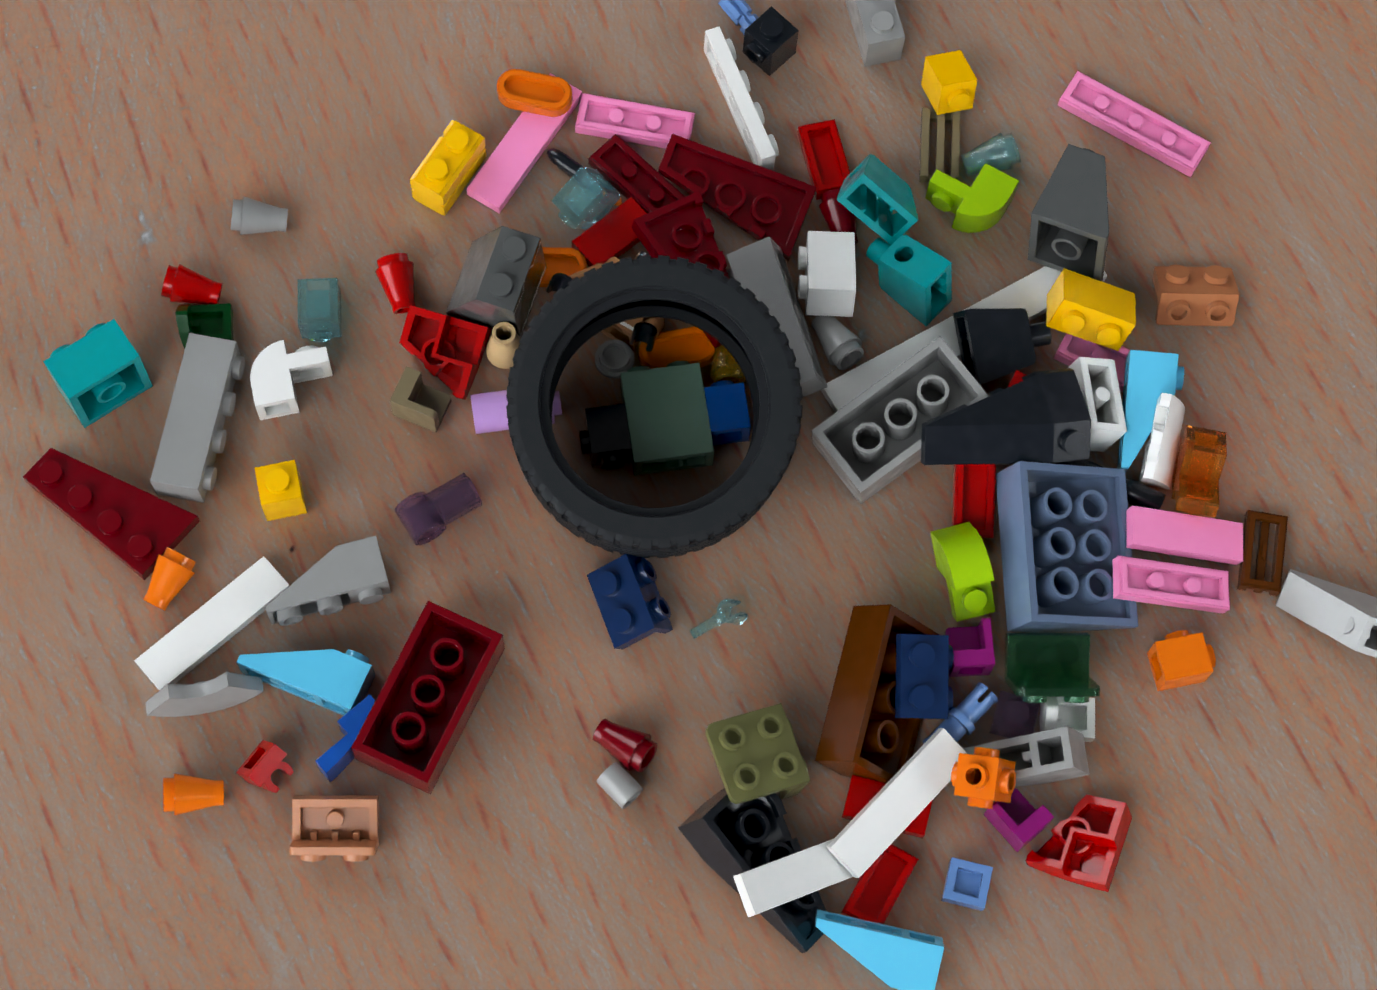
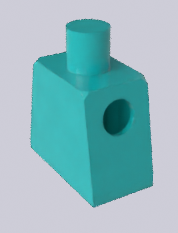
M868 155L844 179L837 196V201L888 244L892 245L918 221V214L910 186L876 156Z
M901 235L892 245L881 238L875 239L870 244L866 257L878 265L879 286L927 327L952 301V262L908 235Z

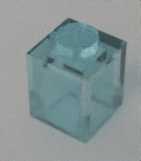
M581 166L551 201L560 210L558 216L566 225L572 229H588L601 220L622 196L598 170Z
M338 278L298 279V326L302 339L308 338L314 342H326L334 337H342L341 290Z

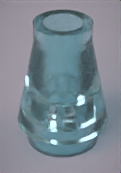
M999 133L971 151L961 154L967 176L979 174L985 163L1001 171L1013 169L1014 164L1021 162L1017 144L1011 133L1004 136Z

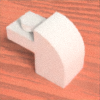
M280 340L267 346L260 352L252 365L250 374L254 403L260 420L300 413L294 384L333 376L326 346L320 348L312 345L304 346L297 349L295 353L288 354L284 340Z

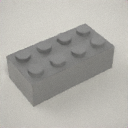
M940 336L811 430L812 443L857 501L862 504L921 461L922 423L963 404L967 406L989 397V395Z

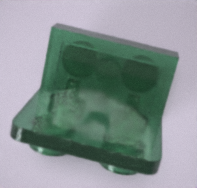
M1005 633V682L1015 695L1022 696L1023 702L1045 703L1047 702V697H1064L1065 702L1087 703L1089 702V697L1100 696V686L1089 676L1090 635L1088 633Z

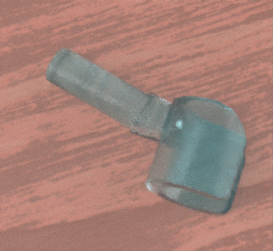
M735 599L722 600L717 607L716 614L689 630L693 638L695 639L723 623L733 625L744 623L748 617L747 613L739 612L731 617V609L740 604L741 601Z

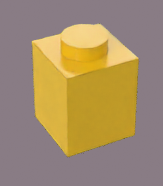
M958 50L925 56L921 86L936 114L940 115L972 109L977 78L962 51Z
M295 460L254 468L260 502L267 521L307 513L301 477Z

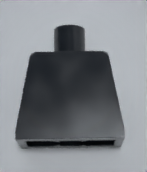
M1023 308L967 309L953 313L962 363L979 384L990 382L1035 364L1036 355L1034 348L1051 344L1050 327L1046 326V321L1029 324L1027 311Z

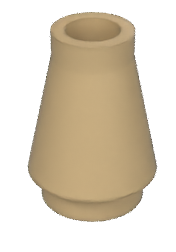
M500 322L493 327L492 335L486 346L488 360L494 366L502 369H510V367L514 366L513 357L520 345L519 341L521 339L516 333L515 327L508 322Z

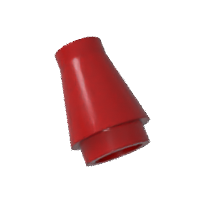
M394 253L383 256L377 260L378 268L375 270V273L388 297L393 313H407L410 305L416 306L414 301V263L409 261L406 253Z
M181 264L178 267L169 265L164 278L161 296L170 298V302L218 304L223 283L213 281Z

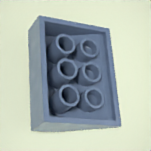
M1019 461L996 473L1007 631L1055 633L1138 627L1136 602L1113 599L1112 559L1117 556L1132 557V549L1126 548V510L1128 509L1125 469Z

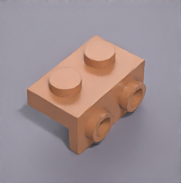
M1182 265L1154 266L1152 280L1158 299L1155 315L1158 325L1232 326L1234 324L1240 294L1232 268H1224L1217 265L1208 267H1185Z
M379 795L293 796L290 855H300L302 861L308 862L325 860L326 855H343V860L359 862L368 860L369 855L376 854L379 847Z

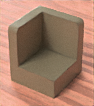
M407 366L390 399L394 416L437 432L451 403V396L423 384L421 372Z

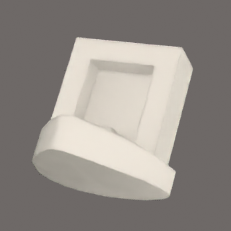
M1044 693L1040 704V732L1068 726L1082 733L1084 742H1092L1095 739V698L1056 696L1055 694Z

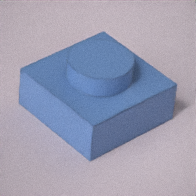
M952 857L949 861L941 901L983 911L986 905L993 867Z

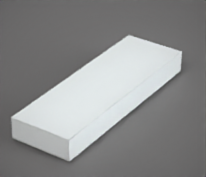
M833 839L733 876L747 916L757 915L852 878L853 876L826 848Z

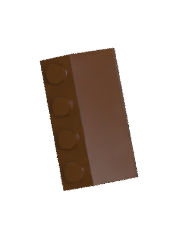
M891 604L853 606L815 758L816 762L842 776L851 778L852 775L883 783H887L913 756L921 719L895 718L896 634L939 635Z

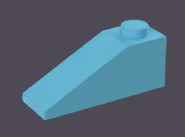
M1130 350L1126 357L1122 405L1127 432L1119 438L1117 469H1125V474L1152 431L1157 399L1160 394L1175 395L1176 390H1182L1184 367L1178 366L1179 354Z
M335 649L243 654L239 656L236 662L243 674L262 678L264 683L343 716L366 697L375 678L373 667L369 664V658L350 649L346 653Z
M817 909L815 927L889 987L897 990H935L944 951L942 937Z

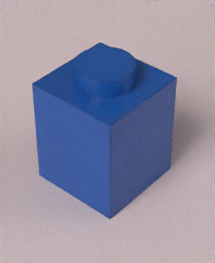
M722 380L711 384L710 387H704L713 446L749 441L751 425L744 382L734 384L732 381Z

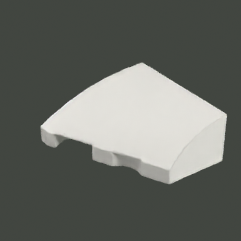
M1161 393L1157 399L1151 436L1145 445L1139 482L1142 484L1168 490L1171 487L1185 414L1184 404L1172 394Z

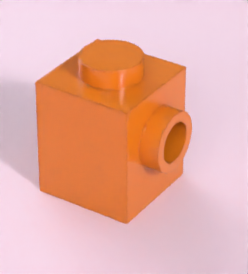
M1180 630L1164 636L1165 640L1154 642L1147 652L1157 691L1205 682L1216 666L1214 650L1211 644L1205 643L1203 632L1189 635L1188 630Z

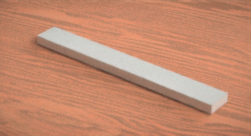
M1045 266L964 310L1026 309L1028 319L1031 321L1046 313L1047 294L1061 272ZM1104 271L1103 281H1105V279H1106V277H1107V274H1106L1105 271ZM953 316L826 383L827 388L822 389L821 392L834 413L940 336L958 359H960L961 354Z

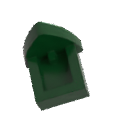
M231 303L209 305L181 304L177 307L175 315L184 349L189 333L234 341L233 308Z

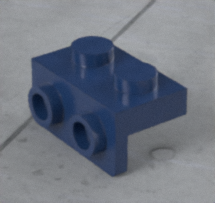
M624 554L587 574L614 649L623 650L655 632L666 634L673 630L669 619L671 617L670 608L665 599L660 596L655 583L657 579L655 569L645 558Z
M896 634L895 718L948 719V711L953 706V690L948 686L949 670L952 668L954 661L953 648L949 645V635Z

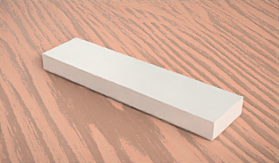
M263 556L134 661L159 691L168 684H176L266 610L265 607L290 585Z
M938 728L826 848L854 878H860L951 781L952 768L955 762H958L959 753H968L944 728Z

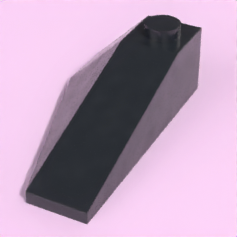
M1065 368L1030 373L1022 377L1023 381L1006 389L1000 387L989 392V397L969 406L963 404L922 423L921 463L924 465L1015 464L1019 461L1057 463L1089 459L1091 418L1074 370Z
M724 788L701 805L678 827L700 857L738 894L739 891L733 876L802 851L797 837L794 839L791 837L783 817L787 812L782 800L776 793L740 804H734L729 800ZM819 891L760 913L801 953L807 952L824 934L815 927L817 909L826 911Z

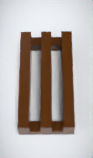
M1253 510L1246 512L1243 529V562L1240 563L1237 589L1245 591L1249 588L1253 589V592L1256 593L1266 591L1269 592V595L1278 596L1281 592L1287 516ZM1260 521L1255 578L1251 579L1250 571L1255 523ZM1271 523L1276 524L1271 581L1269 582L1264 581Z

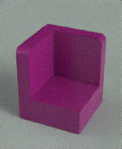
M990 617L981 618L978 626L947 628L945 635H949V645L952 646L954 652V661L952 668L949 670V677L990 675L995 666Z
M1014 788L1011 803L994 801L993 809H987L983 814L1016 852L1020 851L1054 819V816L1044 805L1036 810L1016 788Z

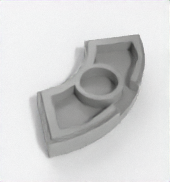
M225 672L214 679L194 684H168L145 702L147 716H192L230 708L264 691L262 678Z

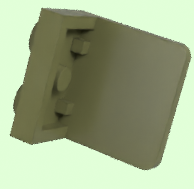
M781 703L709 724L706 728V738L728 798L732 803L740 804L777 792L780 793L783 800L798 795L810 782L806 762L800 754L794 738L792 725L786 717Z

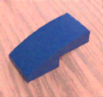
M370 694L337 721L341 732L345 736L315 760L320 772L329 782L333 781L355 757L351 747L375 703V699Z

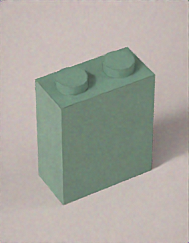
M675 361L662 368L651 369L648 366H636L630 368L627 372L620 373V389L623 404L625 403L634 476L713 466L714 447L700 363L690 364L688 361Z

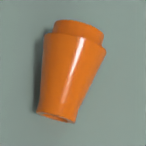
M167 547L163 555L158 554L151 581L143 600L165 611L169 603L195 574L192 570L196 562Z
M175 773L173 778H163V812H174L175 816L212 806H224L223 780H210Z

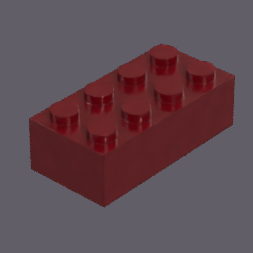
M427 601L351 747L355 759L431 795L505 649L503 635Z

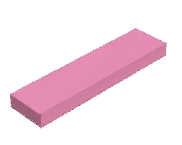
M1079 71L1076 72L1057 105L1190 178L1211 142Z
M570 85L572 88V105L561 116L549 117L523 111L467 187V195L500 214L581 101L582 91Z

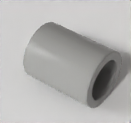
M618 762L610 765L596 781L622 809L628 807L643 791L641 785Z

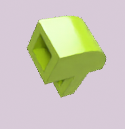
M985 163L970 187L936 169L929 181L925 199L929 200L937 209L943 212L950 211L955 214L952 224L953 229L966 233L981 232L993 227L1001 220L1014 198L1019 180Z
M970 522L931 531L936 567L946 579L953 618L959 622L996 612L991 581H994L993 570L986 547L978 531Z

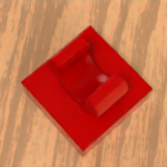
M262 740L236 773L252 785L262 786L268 791L277 793L280 789L272 783V773L280 769L283 773L291 776L294 771L288 763L282 761L287 755L274 743Z

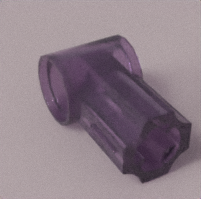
M463 473L427 494L426 492H417L408 496L396 506L395 513L415 545H423L441 535L446 529V525L480 507L482 500L470 478Z

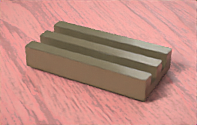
M922 108L919 182H929L934 174L928 173L930 122H937L935 171L937 169L943 173L945 123H951L950 173L947 175L957 180L959 179L961 111L937 115L936 112H930V108Z

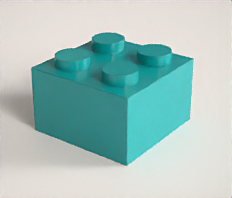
M115 319L106 324L100 323L93 326L83 338L71 345L66 344L58 347L52 352L50 358L43 361L60 393L84 428L153 387L139 354Z

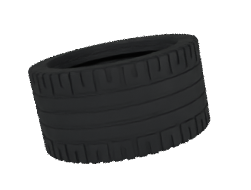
M651 255L639 256V259L628 257L620 259V262L614 264L613 261L602 264L601 268L597 270L593 268L584 272L583 277L574 278L568 282L566 288H560L553 294V299L550 302L546 301L540 308L539 314L533 317L528 325V331L523 333L519 341L520 345L515 351L513 357L514 366L510 367L506 395L508 405H506L508 427L518 462L533 493L550 515L552 514L571 533L577 537L584 538L586 542L601 547L604 550L620 552V555L631 554L643 558H650V556H657V558L686 555L687 552H696L705 547L712 546L720 542L722 538L736 532L759 511L782 479L797 445L796 440L800 433L803 405H800V401L803 398L802 386H800L801 377L799 367H795V354L793 349L789 347V340L785 332H781L779 322L775 316L769 314V308L762 301L759 302L751 290L740 286L741 283L733 277L729 279L724 276V272L716 268L712 270L707 268L706 264L697 261L694 264L688 262L689 259L677 257L676 260L670 259V256L658 255V258H651ZM659 317L679 320L708 333L733 356L746 378L751 393L754 420L751 442L746 457L735 472L719 487L694 501L682 505L663 508L638 507L624 504L601 494L582 480L570 467L553 433L552 407L559 379L572 356L583 344L602 330L637 318Z

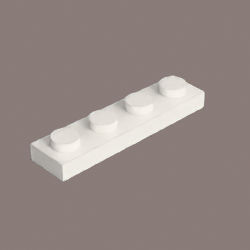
M720 26L706 30L704 52L753 164L773 171L775 157L779 156L777 142L772 134L767 135L763 126L765 119L762 108L758 102L753 103L749 95L751 91L750 82L744 70L739 71L735 63L737 56L733 42L730 38H724Z

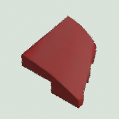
M410 305L399 343L411 355H415L433 376L438 377L453 391L452 394L456 398L466 400L482 361L492 328Z
M1086 794L1074 806L1071 816L1060 821L1051 830L1053 836L1036 853L1033 850L1028 853L1025 860L1027 865L1079 885L1109 892L1132 820L1127 803Z

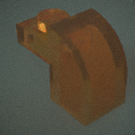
M1186 425L1177 455L1172 482L1171 499H1175V510L1194 516L1204 515L1216 518L1220 506L1219 479L1227 457L1226 432Z

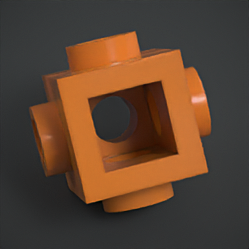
M975 747L974 755L959 753L958 762H955L951 773V782L955 787L954 795L968 797L967 806L993 809V801L1011 803V796L1016 784V761L999 758L1000 750Z

